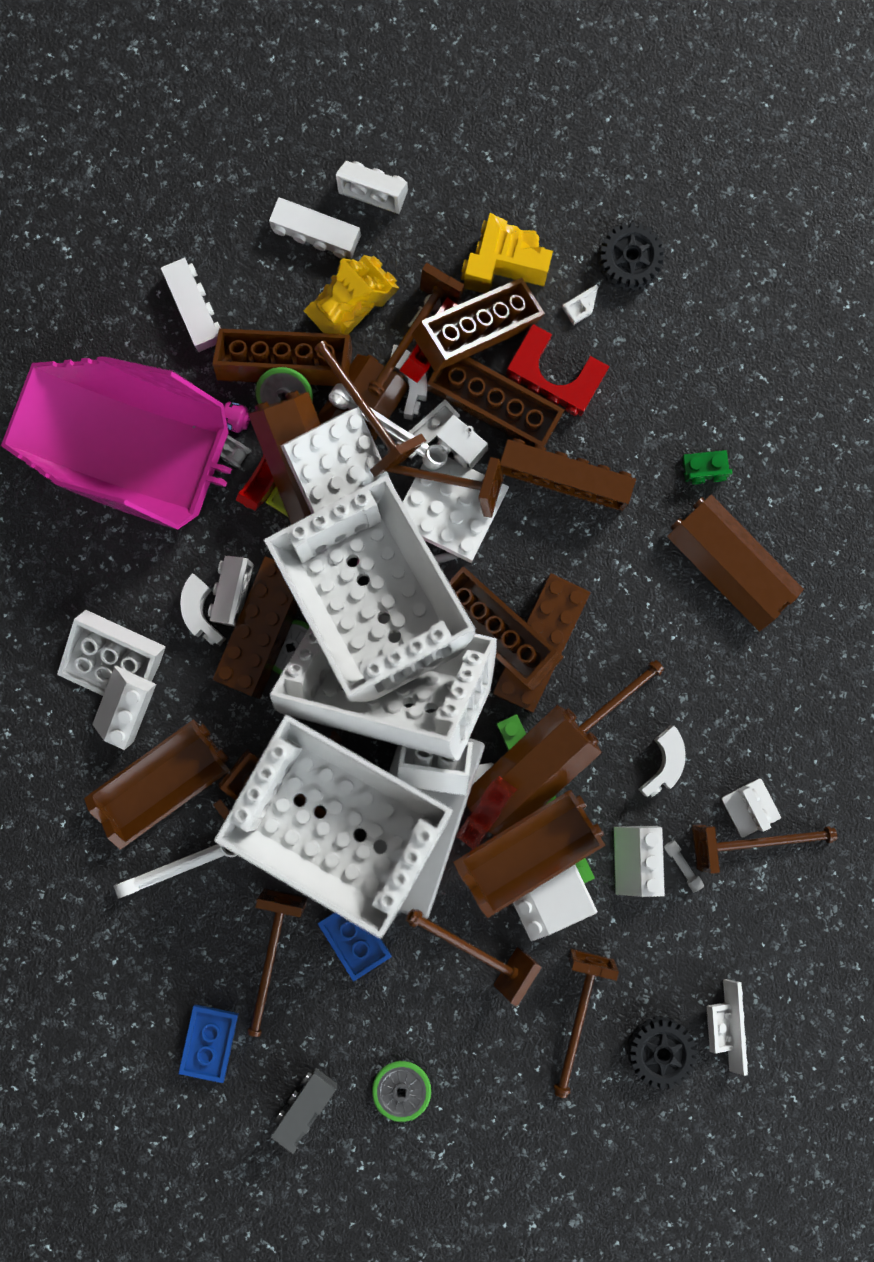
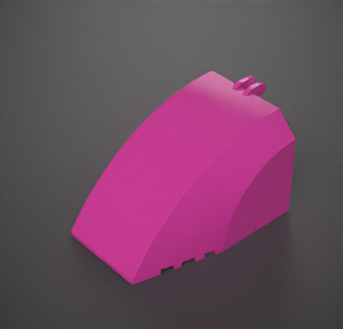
M104 356L97 357V360L82 358L81 361L77 362L64 360V363H56L54 361L32 363L1 444L4 449L62 488L117 510L177 530L199 515L210 483L226 487L227 482L224 479L213 477L214 471L230 474L232 471L227 466L217 464L228 435L223 403L173 371Z

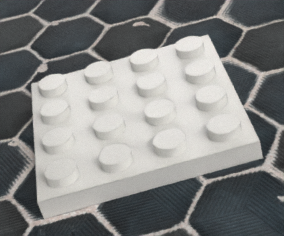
M354 407L281 445L311 514L386 475L390 480L387 471L376 477L370 471L381 460V457L359 407Z
M429 453L433 461L441 462L437 454ZM449 457L439 470H430L424 463L420 468L421 470L482 481L485 477L484 474L469 467L464 468L457 461ZM421 478L414 479L403 500V504L425 541L472 563L509 486L501 485L492 518L483 516L478 498L480 490Z

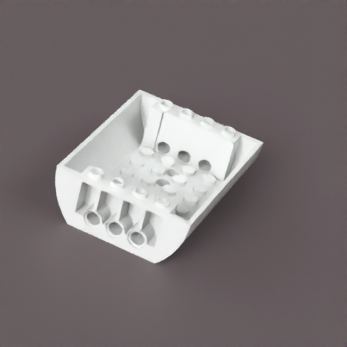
M387 475L264 539L347 697L352 701H372L388 694L455 658L468 646L474 637L475 628ZM351 558L359 559V564L355 567L348 566L347 562ZM362 576L370 578L369 583L365 586L357 583L358 579ZM381 614H389L391 618L388 623L382 624L378 621ZM392 633L401 634L399 642L392 643L389 641V636Z
M386 613L381 614L378 621L382 624L388 623L391 616ZM309 627L270 693L271 701L275 709L284 715L459 760L490 692L497 639L474 634L468 646L455 658L376 700L356 702L350 700L345 691L341 690L343 687L311 627ZM396 632L389 636V641L392 643H397L401 639V634ZM408 703L415 704L414 706H411L410 708L404 706L405 704H408ZM428 709H435V710H437V711H434L433 713H427V712H426V710H428Z
M285 715L214 841L381 939L404 903L444 831L453 810ZM301 793L306 797V804L303 807H298L294 802L297 794ZM318 805L326 808V816L322 819L317 818L314 814V810ZM358 828L364 829L367 833V837L363 842L357 841L354 837V833ZM383 840L386 842L387 850L385 853L376 852L374 848L376 841Z

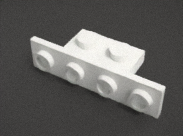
M726 979L723 980L725 1003L707 1006L710 1052L720 1053L728 1051L729 1071L745 1076L748 1073L742 1001L743 992L741 982Z

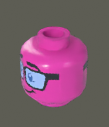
M228 401L224 405L228 430L240 433L243 429L246 430L250 423L248 408L244 405Z

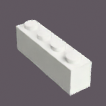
M279 197L269 220L271 229L276 234L281 236L289 235L299 243L304 244L307 242L313 244L316 249L321 251L329 250L339 258L347 257L352 259L361 237L360 228Z
M182 258L161 267L197 351L201 352L215 346L219 328L221 329L218 322L214 323L211 316L214 315V311L210 302L205 303L202 297L206 293L202 284H197L194 277L198 275L193 264L188 265L186 259Z

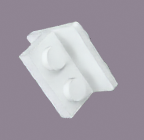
M757 779L721 798L741 837H746L757 830L764 832L771 828V823L781 818L762 779Z

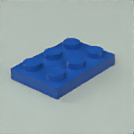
M336 912L318 922L319 927L353 982L392 957L382 939Z
M196 1004L193 1006L179 1074L224 1083L239 1013Z

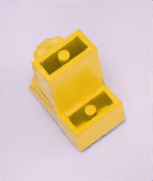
M490 213L488 221H483L481 238L478 241L476 253H470L469 260H464L461 280L464 281L465 289L481 293L490 291L494 274L515 280L523 278L527 283L544 286L553 251L539 247V235L536 231L520 230L517 226L507 225L506 220Z
M363 255L359 261L342 258L337 268V275L331 277V284L325 285L323 292L319 294L314 302H311L306 307L304 312L323 333L349 334L375 306L383 307L400 288L395 284L397 282L395 277L389 272L385 273L381 268L382 263L375 256Z

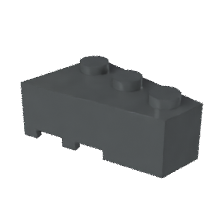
M315 1068L312 1074L309 1071L301 1081L303 1087L299 1092L294 1091L287 1101L290 1105L286 1111L281 1109L274 1119L276 1125L271 1138L292 1154H294L299 1141L304 1134L308 1133L311 1124L320 1115L337 1088V1083L317 1068Z

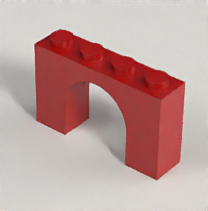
M533 324L508 366L506 375L517 384L521 382L528 386L527 389L539 395L540 393L546 396V399L555 405H562L571 415L577 416L578 414L582 416L607 373L609 366L590 356L580 375L572 383L555 385L548 382L539 370V360L548 346L552 334Z

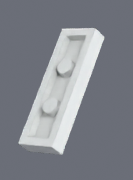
M445 399L414 426L409 433L413 436L422 433L427 440L425 444L429 445L437 438L436 434L453 414L457 418L460 415ZM413 452L409 458L412 460L418 454Z

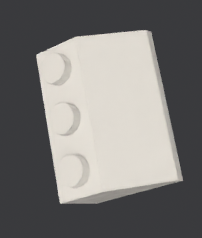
M345 161L336 173L338 192L340 194L397 214L400 213L408 191V184L402 177L386 175L379 169L374 168L372 170L366 168L363 164L356 161L352 163Z
M225 556L224 561H220L218 573L221 575L219 582L215 583L213 595H216L214 604H210L208 610L211 622L232 627L236 626L245 604L254 566L249 559Z
M118 666L114 667L92 724L104 741L123 750L134 742L156 687L155 683Z
M467 742L459 760L402 746L397 778L417 789L466 795L473 742Z
M613 827L615 894L639 897L665 896L662 827Z

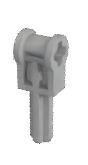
M227 435L220 458L240 470L241 463L252 451Z

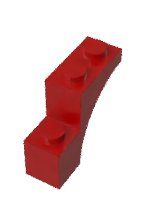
M264 455L253 475L236 498V501L255 511L271 495L276 486Z

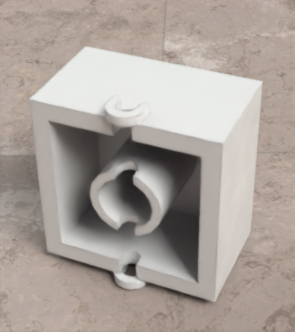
M454 414L436 434L438 438L437 443L447 451V454L452 452L455 455V461L464 468L468 466L472 469L488 451V443L473 431L472 426H467Z

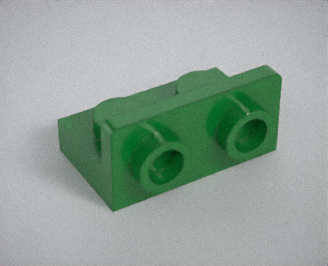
M727 450L684 454L682 456L685 482L692 481V484L705 483V480L713 479L714 482H723L733 474L732 469H729Z

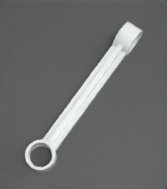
M341 383L336 384L329 394L330 402L339 409L358 407ZM370 408L387 433L400 443L415 437ZM424 443L414 451L423 457L424 465L430 470H439L448 459L447 451L436 444L428 446ZM429 453L437 454L441 462L433 461Z
M216 844L114 885V889L119 899L220 857H235L237 854L229 853L225 850L224 846Z

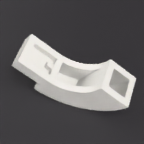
M393 345L391 356L395 352L398 345ZM406 350L393 371L402 374L409 385L404 419L413 420L414 414L418 415L421 402L417 400L426 402L427 379L426 374H424L420 381L416 383L399 371L410 354V351Z
M192 573L187 579L181 594L180 605L184 622L194 636L199 637L204 632L203 637L210 644L216 643L221 645L226 638L206 620L203 610L205 599L212 590Z
M674 725L669 726L654 739L661 750L662 763L658 772L639 788V791L646 797L649 795L653 797L662 789V784L666 788L671 789L682 774L685 765V746L679 731Z

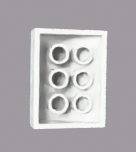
M85 610L73 621L57 675L103 696L115 666L152 682L166 646Z
M576 865L571 866L513 902L530 941L548 936L597 913Z

